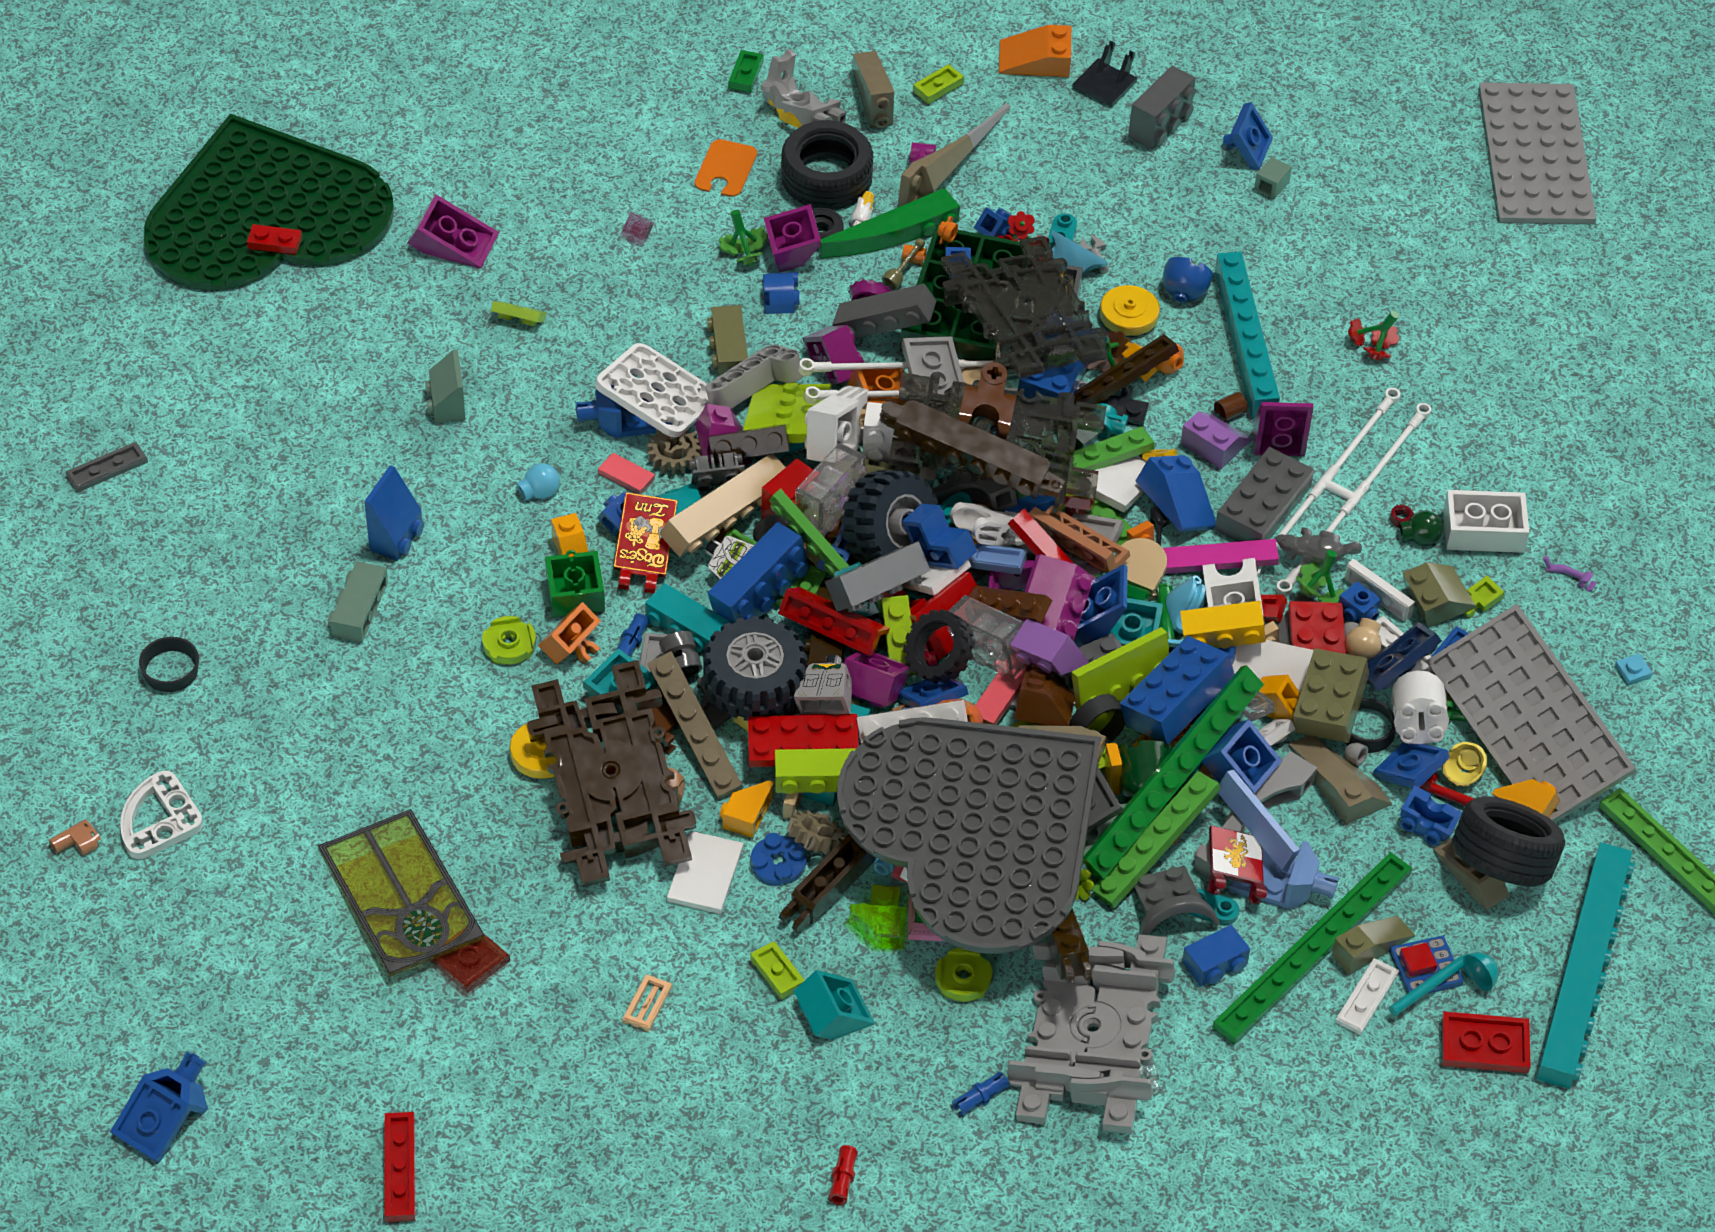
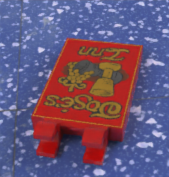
M626 492L613 570L621 571L618 589L629 590L631 574L647 576L644 592L655 593L657 578H666L670 546L659 533L667 521L676 515L678 500Z

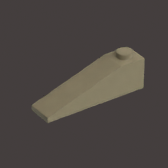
M1308 735L1288 744L1293 753L1317 767L1315 783L1344 824L1392 805V802L1378 783L1315 736Z

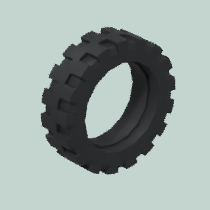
M940 609V612L931 610L929 614L921 615L919 617L920 620L911 625L912 630L910 633H907L905 638L907 643L904 645V652L906 653L904 658L906 664L910 665L909 669L917 674V676L935 684H938V682L947 683L949 679L959 677V673L961 671L964 672L968 667L966 664L968 660L971 661L973 653H971L972 648H975V641L972 640L974 633L972 629L968 628V622L961 619V617L943 609ZM949 626L954 636L953 649L943 663L935 667H929L924 656L925 645L929 637L937 629Z

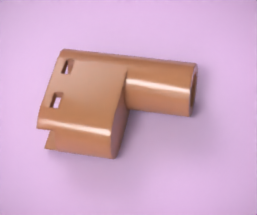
M84 819L48 841L56 854L75 845L80 853L85 856L98 848L97 841L101 840L91 824Z

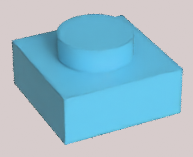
M1640 653L1618 660L1615 664L1627 685L1650 679L1653 674Z

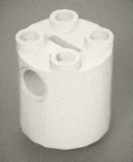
M1419 670L1408 672L1398 678L1393 685L1391 698L1395 717L1394 724L1401 740L1408 744H1428L1441 741L1444 738V733L1449 723L1446 692L1442 681L1428 671Z

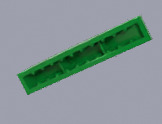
M943 188L821 239L822 244L819 246V257L823 259L868 253L904 244L923 236H931L936 225L939 226L942 221L946 222L949 216L953 217V223L959 222L960 205Z

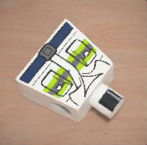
M726 536L722 543L716 540L710 541L706 547V553L713 557L708 564L709 569L721 579L754 545L731 536Z

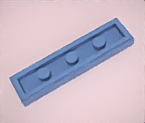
M1234 770L1227 771L1219 784L1221 790L1218 794L1281 870L1288 869L1300 849Z

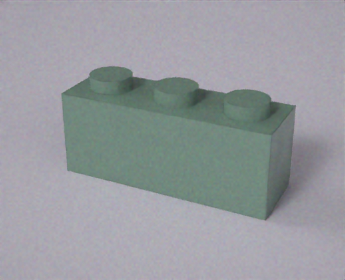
M356 561L353 570L347 573L344 591H340L338 594L335 611H331L329 614L328 626L331 627L333 637L363 643L388 585L387 568Z

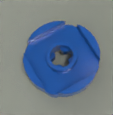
M770 833L766 835L765 839L759 841L754 846L751 852V867L755 876L766 884L778 886L788 882L792 883L798 880L805 871L806 850L803 845L796 843L790 837ZM781 856L785 863L773 864V857Z

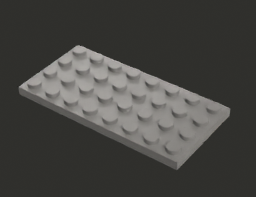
M1480 83L1479 93L1499 223L1595 224L1596 214L1574 85Z
M1515 604L1426 660L1433 674L1442 681L1445 691L1511 785L1534 779L1540 783L1546 781L1556 788L1560 802L1549 818L1553 822H1558L1637 772L1636 767L1518 604Z

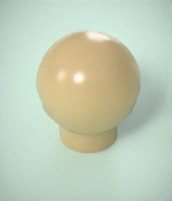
M1361 618L1359 626L1352 629L1345 638L1347 654L1365 657L1367 662L1377 656L1381 651L1382 644L1379 635L1381 624L1368 618Z

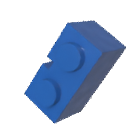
M1231 924L1184 947L1182 962L1200 986L1207 983L1215 984L1223 978L1224 973L1231 971L1237 973L1246 967L1250 948Z

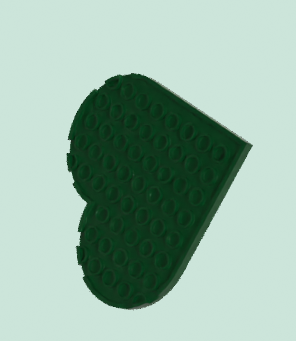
M230 114L150 211L144 225V245L152 265L162 275L180 285L203 290L236 288L266 276L283 260L300 265L323 266L349 261L366 253L383 239L392 224L394 216L393 195L388 183H385L380 177V173L362 161ZM252 225L301 230L302 239L297 254L248 249L247 240Z

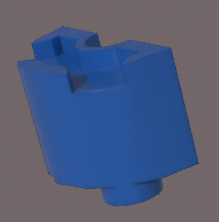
M798 272L763 274L765 314L795 313V305L800 304L799 290H794V287H798Z
M1414 785L1401 808V821L1399 824L1405 831L1423 836L1428 844L1438 845L1440 841L1450 837L1463 812L1447 803L1438 804L1431 799L1430 793Z

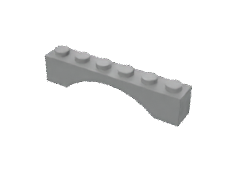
M1290 751L1284 759L1280 758L1282 762L1254 795L1266 809L1287 801L1298 800L1314 784L1317 767ZM1231 811L1221 828L1243 833L1246 826ZM1208 841L1205 846L1201 844L1197 848L1193 858L1195 859L1194 870L1210 879V849Z

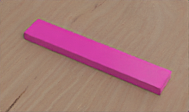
M1276 539L1163 548L1167 556L1165 574L1203 571L1202 565L1215 564L1216 570L1242 568L1243 559L1255 558L1256 567L1279 565Z

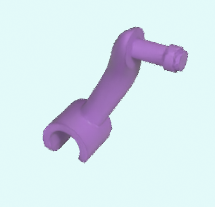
M1548 556L1543 557V561L1547 566L1545 571L1564 573L1580 579L1578 586L1582 589L1593 577L1590 571L1582 573L1564 564H1551ZM1591 581L1586 591L1591 592L1597 583Z

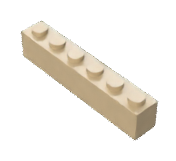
M769 454L669 519L660 531V536L679 557L688 551L691 554L702 546L703 541H712L718 536L721 529L724 528L727 531L737 522L739 517L745 519L754 511L756 506L761 508L762 487L786 467L774 454Z

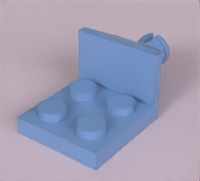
M1302 842L1297 859H1294L1290 867L1285 870H1281L1265 849H1262L1263 877L1267 896L1265 899H1261V901L1291 909L1308 901L1311 893H1319L1333 899L1339 877L1330 876L1318 871L1320 862L1308 842ZM1232 880L1229 891L1249 897L1251 884Z

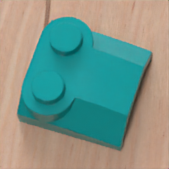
M1127 598V609L1109 634L1113 633L1122 646L1158 629L1163 604Z
M618 648L583 681V688L588 691V696L592 697L617 691L612 666L635 660ZM640 664L646 691L655 689L657 683L652 673Z

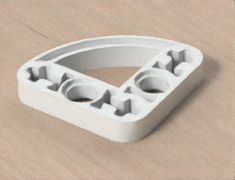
M161 771L152 775L131 793L124 805L120 822L124 846L128 854L134 859H144L197 834L203 827L201 813L176 775L170 771ZM165 781L169 783L171 791L168 793L163 784L160 785V782ZM155 793L170 817L133 834V824L137 811L143 802ZM177 799L185 802L179 808L170 806L171 802ZM187 813L189 819L194 821L195 824L185 823L184 814ZM162 831L173 833L168 839L157 837ZM150 836H152L155 844H152V841L149 840ZM140 843L141 845H144V848L139 849L138 847H135V844Z

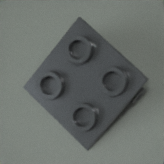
M736 452L723 453L724 467L721 454H718L719 468H715L714 457L710 455L711 469H709L708 455L695 456L694 459L690 460V469L694 470L692 471L691 483H695L698 491H707L712 489V486L725 484L744 471V465H739L743 464L742 454H736Z

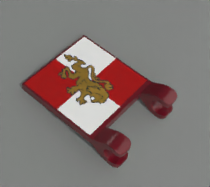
M1211 825L1209 827L1210 879L1208 892L1213 895H1219L1220 889H1224L1226 886L1225 878L1251 884L1249 902L1260 905L1261 899H1265L1267 896L1263 877L1262 846L1251 834Z

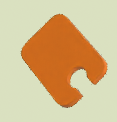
M722 139L713 141L697 174L695 186L700 190L710 192L711 182L714 179L722 178L728 184L722 189L721 195L730 197L739 195L757 157L756 148Z

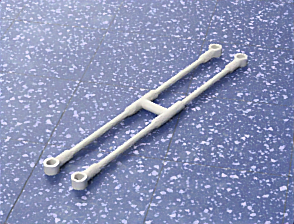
M803 358L798 366V372L802 376H810L813 372H831L832 370L907 369L906 362L832 364L831 362H813L809 358ZM959 359L958 361L960 369H964L965 367H984L990 362L1000 363L1004 367L1026 366L1029 360L964 361ZM1080 381L1076 390L1087 384V382ZM810 386L805 390L804 400L806 403L813 405L818 403L819 400H824L836 393L837 390H819L815 386ZM1005 388L1004 393L1017 394L1018 388ZM913 390L867 391V397L914 396Z
M1388 388L1383 401L1376 408V413L1336 463L1331 465L1308 494V498L1278 535H1287L1314 500L1316 501L1325 489L1347 500L1339 510L1338 516L1326 530L1333 532L1343 518L1351 513L1369 490L1370 484L1409 434L1415 431L1424 419L1430 417V405L1426 403L1417 405L1415 415L1407 424V428L1367 479L1362 481L1356 490L1352 492L1332 482V480L1339 472L1341 465L1380 416L1384 415L1392 404L1399 402L1400 391L1396 388ZM1305 557L1285 579L1278 581L1276 586L1277 594L1284 596L1291 594L1292 587L1297 581L1296 577L1301 576L1300 567L1308 564L1310 559ZM1264 566L1256 567L1258 578L1260 576V571Z

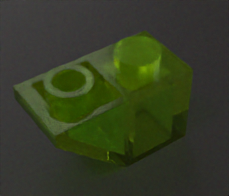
M867 903L850 904L849 923L875 948L904 950L907 907H898L896 905L878 906Z

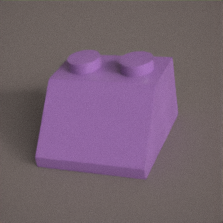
M1198 411L1183 425L1180 444L1219 469H1222L1252 439L1213 414Z
M1028 618L1010 644L1017 653L1016 658L1027 665L1034 663L1046 673L1053 671L1064 675L1089 662L1069 635Z

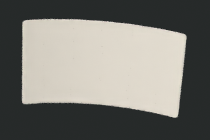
M1270 640L1253 645L1236 646L1235 661L1232 666L1235 674L1241 666L1247 665L1260 680L1262 676L1288 674L1301 693L1314 650Z

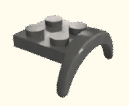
M1185 865L1172 867L1154 874H1146L1133 887L1135 895L1146 915L1139 929L1140 935H1149L1152 929L1160 922L1181 913H1200L1212 919L1216 926L1220 925L1213 908L1200 897Z

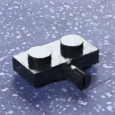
M1131 385L1128 386V389L1127 387L1122 388L1120 396L1111 395L1107 400L1099 403L1112 406L1119 416H1123V414L1128 415L1127 424L1144 427L1149 403L1131 399L1130 396L1133 390Z

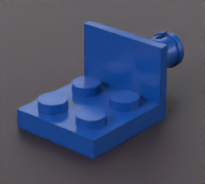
M597 389L595 391V400L575 402L578 422L598 420L599 427L615 438L656 433L658 430ZM641 398L642 400H644V401H646V402H650V401H648V400L645 399V398Z
M190 1051L185 1052V1056L175 1070L165 1068L143 1075L110 1131L157 1162H161L189 1112L194 1111L204 1114L208 1110L203 1087L196 1082L199 1073L207 1061L202 1058L199 1059L198 1055Z

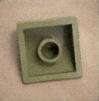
M1426 562L1403 572L1405 589L1410 598L1415 601L1414 605L1427 627L1438 625L1476 608L1475 603L1453 566Z

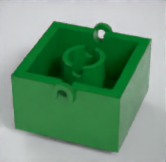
M569 550L564 555L545 557L546 580L552 618L566 616L582 602L593 613L605 611V594L598 551L576 553L574 550Z

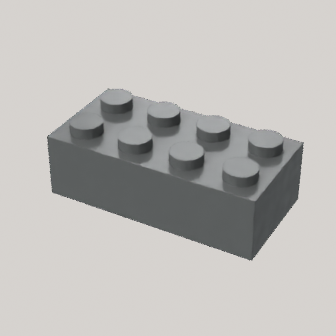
M1269 447L1218 510L1215 530L1238 542L1271 539L1311 488L1314 469Z

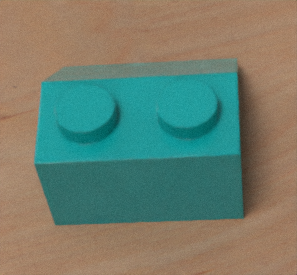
M815 970L794 990L799 1001L798 1006L805 1013L810 1023L809 1028L817 1037L833 1040L875 1024L853 979Z

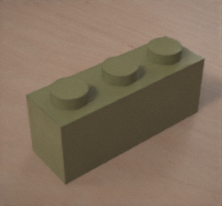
M741 305L711 307V317L707 318L708 333H713V336H709L710 351H715V354H711L712 370L717 369L719 377L747 359L748 353Z

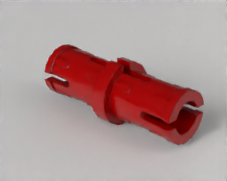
M850 1145L840 1147L837 1164L831 1173L833 1182L828 1199L833 1204L844 1205L847 1203L849 1187L855 1178L853 1170L858 1151Z

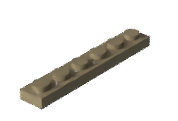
M672 651L648 662V667L718 800L743 789L741 781Z

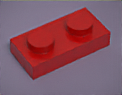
M253 224L247 240L248 249L296 255L302 239V232L295 229Z

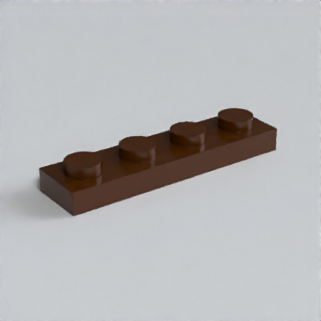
M974 586L963 609L975 615L1025 621L1028 618L1041 624L1053 600L1043 594Z

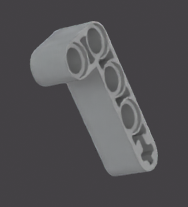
M769 345L760 349L706 385L705 389L709 404L726 406L732 409L774 380L792 383L802 379L803 376L798 372L800 363L798 351L779 345Z

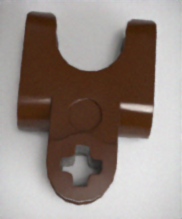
M997 362L987 363L982 369L978 387L965 385L958 420L970 424L976 417H988L996 425L995 436L1007 440L1016 395L1004 393L1007 370L1002 364Z

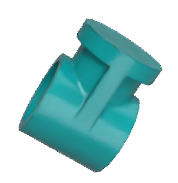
M1101 403L1094 406L1089 422L1101 431L1098 438L1107 439L1110 435L1117 436L1125 432L1129 416L1125 414L1119 416L1115 408Z

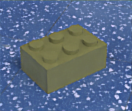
M1314 648L1293 715L1296 733L1349 743L1369 677L1367 658Z

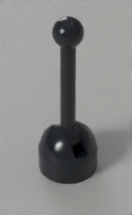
M1154 506L1150 509V522L1154 527H1157L1156 543L1161 546L1162 528L1167 526L1170 520L1158 506Z

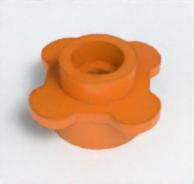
M949 216L946 222L942 221L939 225L937 235L940 236L939 244L941 245L945 241L953 242L957 235L958 224L952 222V216Z

